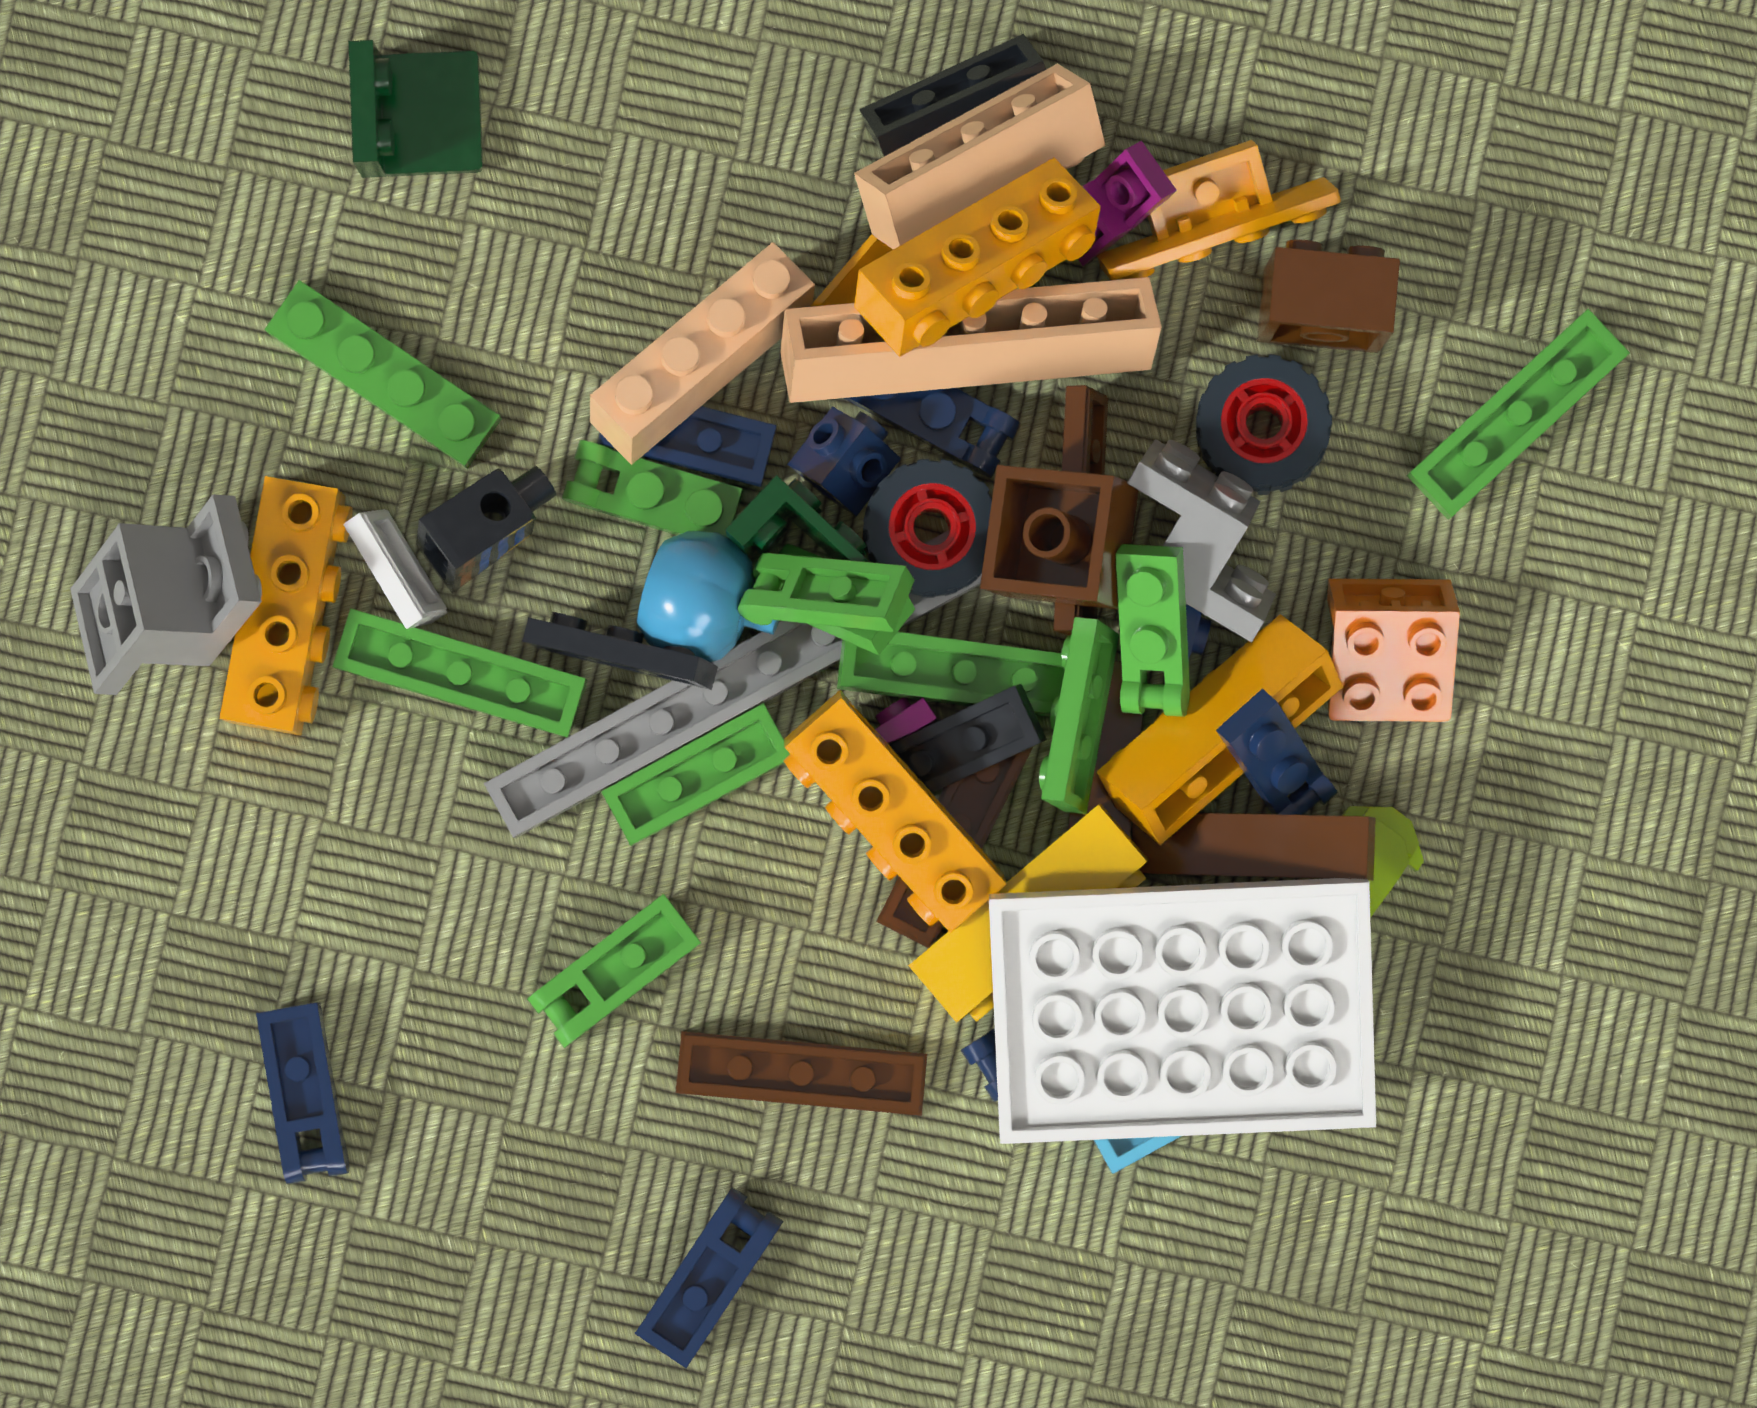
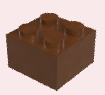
M1311 240L1286 241L1285 248L1275 247L1263 270L1257 342L1378 353L1394 333L1400 259L1384 257V249L1364 245L1348 247L1347 254L1323 251L1322 243Z
M997 465L980 589L1009 598L1119 609L1116 552L1122 544L1132 543L1139 490L1116 476Z

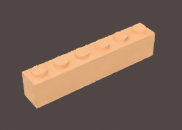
M1150 277L1031 287L1023 290L1015 289L998 299L993 307L982 316L977 318L969 316L949 328L936 343L928 347L920 345L901 357L895 353L854 307V303L785 309L780 353L789 402L794 403L1151 370L1162 326Z

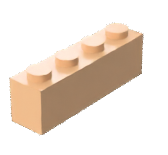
M1057 63L855 172L854 175L872 235L890 248L895 249L1053 157L1065 169L1081 163L1087 155L1106 146L1091 84Z
M772 242L590 394V423L632 465L782 338L785 309L810 307L813 303L815 284Z

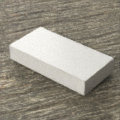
M388 510L361 512L343 524L406 629L432 624L447 613L445 604Z

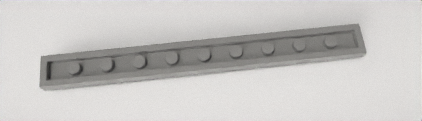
M949 530L924 544L938 545L944 542L948 537ZM982 574L968 587L948 596L924 598L915 594L908 595L915 610L902 627L978 587L981 584ZM781 621L778 623L774 635L761 632L733 647L721 660L711 662L718 666L712 690L671 681L485 782L484 785L512 837L517 838L840 662L842 639L807 623Z

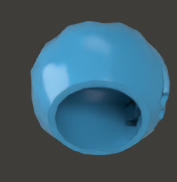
M687 531L665 540L659 547L642 592L637 625L639 631L644 634V639L648 645L664 648L665 646L684 647L691 650L695 656L711 663L721 660L736 645V642L743 633L744 626L774 635L779 620H772V623L769 625H759L743 618L737 610L744 592L748 589H753L755 582L752 561L747 554H744L735 543L718 532Z

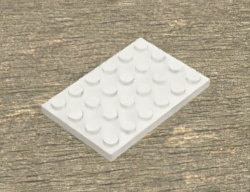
M1330 878L989 894L1000 1144L1376 1127L1370 890L1368 879Z

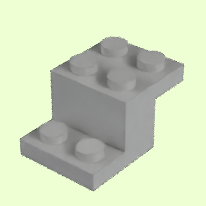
M1155 439L1127 483L1181 515L1163 546L1183 547L1186 604L1252 642L1267 617L1276 593L1267 589L1269 582L1258 572L1244 565H1237L1233 569L1226 563L1247 530L1261 501L1251 496L1253 488L1239 477L1222 471L1217 476L1198 464L1200 457L1185 445L1174 440H1168L1165 445Z
M213 494L187 528L119 523L70 588L94 694L117 695L142 663L210 666L262 602L261 581L258 575L254 573L248 549V529L246 524L241 521L235 496Z

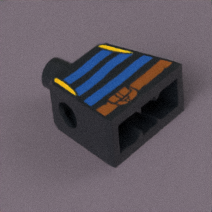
M536 465L512 482L498 468L420 518L416 546L453 594L525 541L533 532L536 519L533 512L554 498L556 491L547 476ZM494 512L500 514L504 519L494 521L488 519L484 514Z

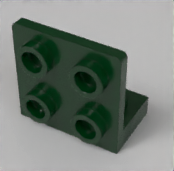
M373 40L348 41L353 164L362 178L479 173L483 170L479 57L475 51L381 55Z
M776 475L725 529L727 538L735 543L748 557L755 551L761 555L769 553L787 533L788 530L785 528L787 522L785 519L789 517L833 559L868 562L864 557L867 554L864 550L867 544L844 522L839 521L833 528L819 515L822 512L819 508L822 504L821 501L796 478L787 485Z

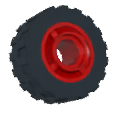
M1258 354L1246 356V360L1238 363L1233 361L1225 366L1222 373L1218 376L1215 374L1210 380L1198 404L1196 439L1198 447L1200 446L1203 460L1207 467L1211 466L1217 476L1222 471L1231 473L1248 483L1253 488V491L1258 492L1257 495H1269L1270 491L1280 490V492L1292 489V485L1306 480L1314 468L1319 466L1329 443L1332 414H1330V402L1326 392H1322L1318 379L1312 373L1309 375L1302 369L1303 365L1294 360L1292 362L1282 360L1281 356L1269 354V357H1258ZM1267 411L1278 418L1281 429L1271 438L1260 439L1249 432L1246 420L1255 412Z
M921 459L915 463L904 464L896 468L893 473L885 477L878 484L876 490L871 495L865 511L863 539L867 544L866 549L871 563L906 566L914 578L909 595L915 594L924 598L948 596L968 587L982 574L992 497L989 493V488L983 481L980 482L973 475L974 472L966 467L956 466L952 464V461ZM926 512H934L941 515L948 524L949 533L947 539L938 545H927L921 542L914 532V521L919 515Z

